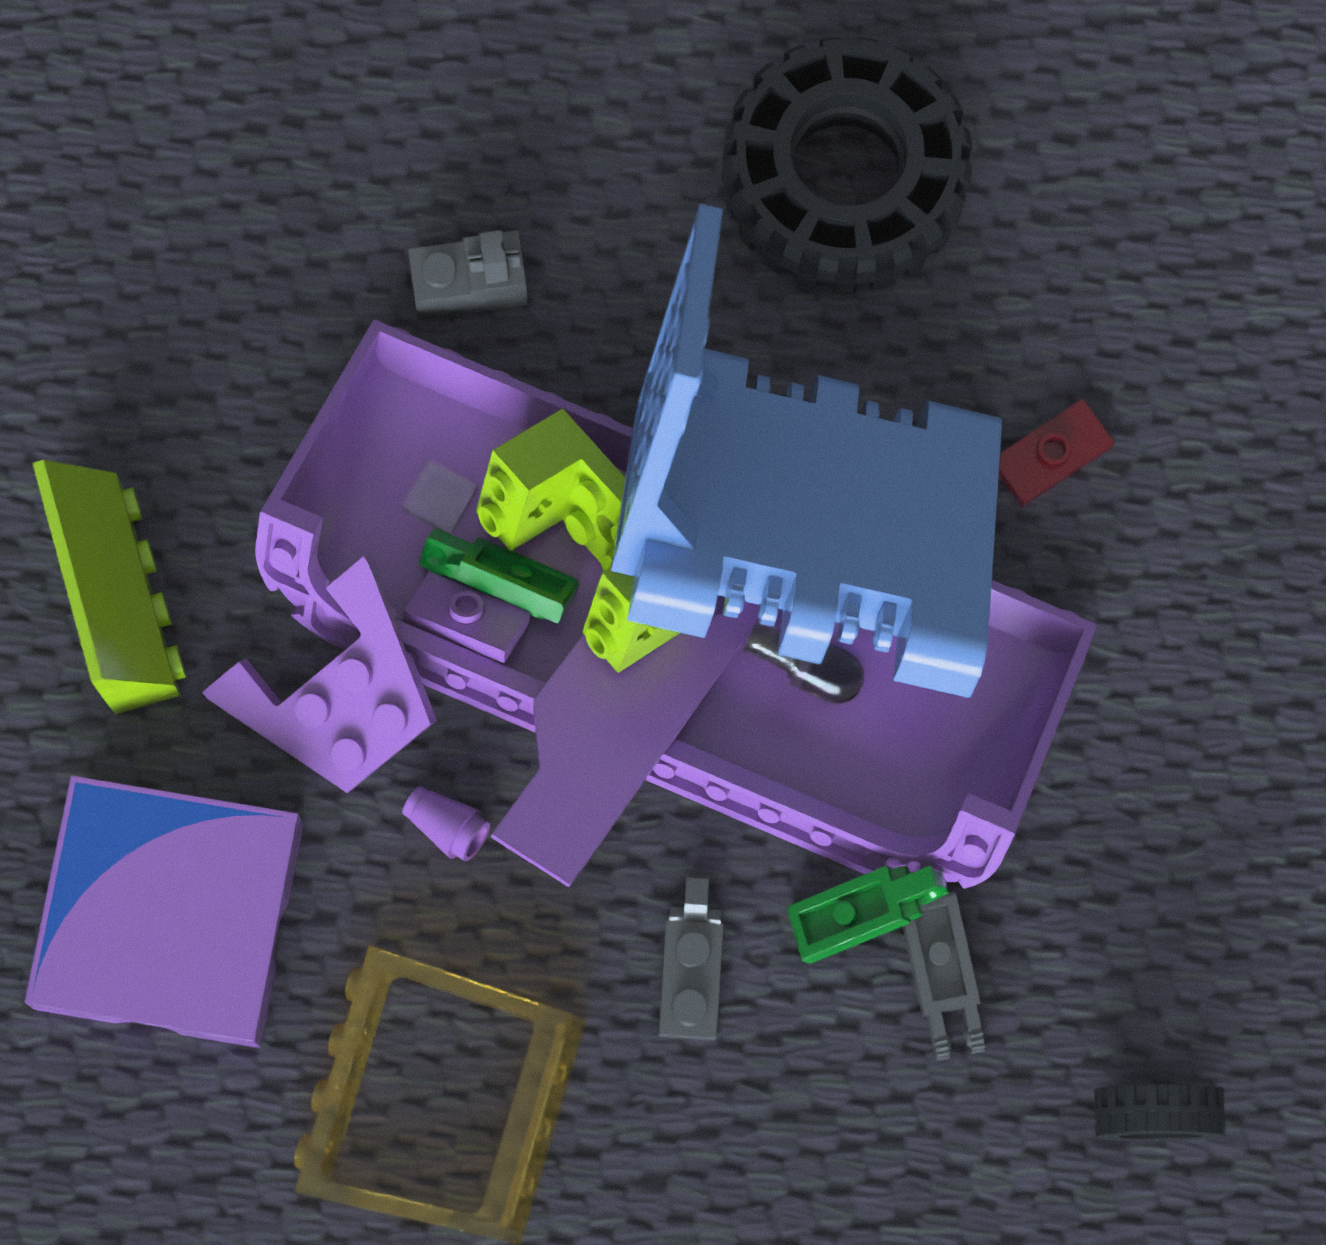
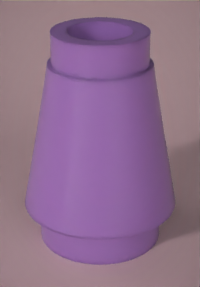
M422 786L417 787L411 793L403 807L402 814L409 818L450 859L458 857L465 862L469 861L482 847L490 831V823L482 818L481 810L429 791Z

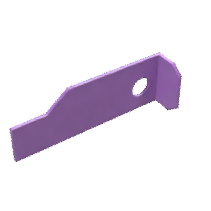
M744 601L742 612L739 613L737 618L725 616L722 611L720 614L712 617L705 638L680 633L619 673L606 659L599 658L594 654L583 634L533 700L539 770L494 830L491 838L567 887H570L759 621L758 610L760 605Z

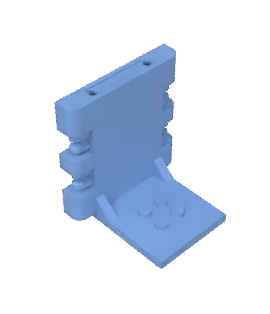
M699 204L636 405L611 571L633 576L627 620L705 638L718 595L725 597L723 615L733 618L739 616V613L742 612L744 601L760 605L758 610L759 623L773 626L778 609L783 610L778 655L821 664L832 636L834 624L838 622L837 637L838 641L852 644L858 635L860 627L874 631L872 637L874 650L888 652L893 635L897 636L893 681L970 698L980 677L988 645L1002 419L928 400L922 408L915 427L912 426V410L899 408L894 415L893 421L879 418V403L865 400L861 414H858L859 384L821 375L815 377L807 401H803L804 385L791 382L786 389L785 395L781 396L770 393V377L758 374L755 377L753 388H747L748 358L704 348L710 324L708 312L723 209Z

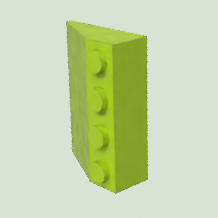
M49 460L33 462V468L92 684L114 714L181 696L177 680L186 678L185 668L178 646L167 647L162 627L171 625L172 622L163 592L153 594L147 574L157 572V567L148 539L138 542L133 522L141 520L143 517L134 487L124 489L119 477L114 472Z

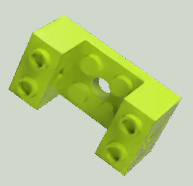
M562 408L492 450L476 513L486 532L493 537H498L510 552L558 522L563 521L573 540L580 545H585L601 563L604 572L601 575L582 633L585 635L586 641L594 654L599 658L606 659L619 673L681 632L627 620L633 576L611 571L625 477Z

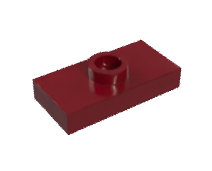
M1081 399L1001 452L999 476L1023 508L1113 448L1115 442L1086 402Z

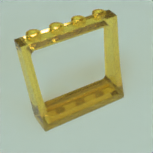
M369 945L363 967L354 968L346 983V999L352 1003L346 1023H338L334 1027L329 1039V1054L335 1057L329 1079H321L317 1083L312 1095V1110L318 1113L312 1135H304L300 1139L295 1151V1167L301 1169L294 1192L317 1199L521 1245L587 1022L569 1012ZM399 977H404L531 1021L534 1026L483 1204L480 1210L475 1213L460 1212L338 1184L333 1177L391 982Z

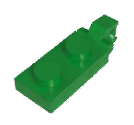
M434 528L427 537L419 560V565L432 573L442 577L448 576L451 579L455 578V580L465 583L475 590L530 611V616L548 619L555 623H559L575 599L580 585L578 579L513 551L510 552V550L478 537L474 543H470L437 528Z
M886 865L787 907V912L801 960L811 964L910 924L911 920H915L923 915L920 905L928 904L949 894L943 872L933 869V866H927L910 873L909 868L905 865L894 869Z

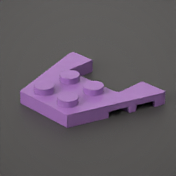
M370 554L360 558L326 587V590L361 633L360 638L284 702L279 700L247 658L237 662L202 692L208 700L346 793L362 783L437 721L411 652H406L394 621L397 617L393 605L389 607L377 577V574L380 573L378 566Z

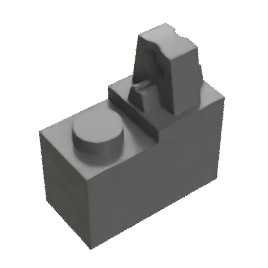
M518 230L479 233L480 236L465 237L462 242L408 249L418 319L426 320L527 306L526 280Z

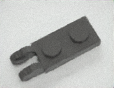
M950 892L928 904L920 905L923 915L915 920H911L910 924L903 926L922 1017H927L936 1061L950 1059L951 1044L948 1033L945 1030L942 1013L961 1009L967 1046L970 1047L972 1054L985 1052L984 1037L977 1008L981 1002L956 892Z

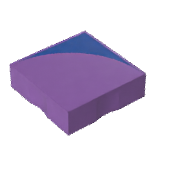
M71 776L24 1003L38 1011L115 1024L134 1022L164 1027L180 1035L261 1048L276 972V937L280 920L289 903L304 824L299 814Z

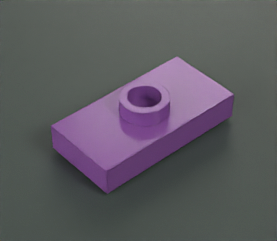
M429 571L403 609V622L505 663L530 624V611Z

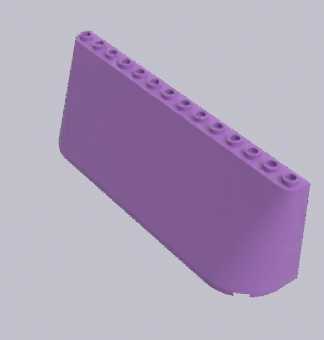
M373 320L260 511L255 550L260 574L270 591L280 589L285 597L295 606L291 614L292 617L315 635L345 651L360 638L361 633L326 590V587L360 558L370 554L378 566L380 573L377 574L387 603L389 607L393 605L397 617L394 621L406 652H411L423 685L535 733L533 700L583 635L582 631L601 575L604 572L601 563L586 546L580 545L573 540L563 521L558 522L514 549L513 552L578 579L580 585L575 599L559 623L530 616V624L505 663L403 622V609L429 572V570L419 565V560L426 539L434 528L470 543H474L480 537L508 549L498 537H493L486 532L476 513L493 449L563 408L625 477L633 428L616 422L605 414L595 413L564 400L555 393L545 392L514 379L503 371L493 370L462 357L453 350L443 349L412 336L401 328L391 327ZM448 576L445 577V578H447V579H450V580H452V581L458 582V583H460V584H463V585L468 586V587L471 588V586H469V585H467V584H465V583H462V582H460V581H458V580H455V578H454V579H451V578L448 577ZM992 580L988 645L985 661L978 682L971 697L968 698L893 681L897 636L893 635L888 652L874 650L872 642L874 631L859 627L858 635L852 644L838 641L839 623L835 622L832 636L821 664L778 655L783 610L778 609L773 626L757 622L646 779V781L863 874L870 873L886 865L893 869L905 865L909 868L910 873L927 866H933V869L943 872L946 882L958 881L963 889L972 887L988 879L998 869L1011 844L1098 624L1081 618L1072 611L1060 609L1031 597L1020 589L1008 587ZM718 595L712 617L724 610V596Z

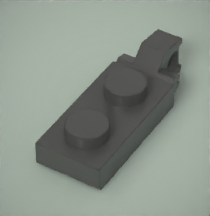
M686 877L684 907H670L669 920H666L659 1037L716 1040L723 924H721V910L707 909L709 879Z

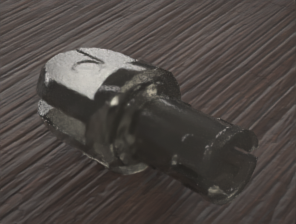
M759 619L757 620L742 650L743 652L763 659L788 672L787 678L791 679L789 685L824 702L840 705L850 702L858 695L864 682V669L859 659L853 654L829 642L821 664L778 655L780 630L773 626L760 624Z

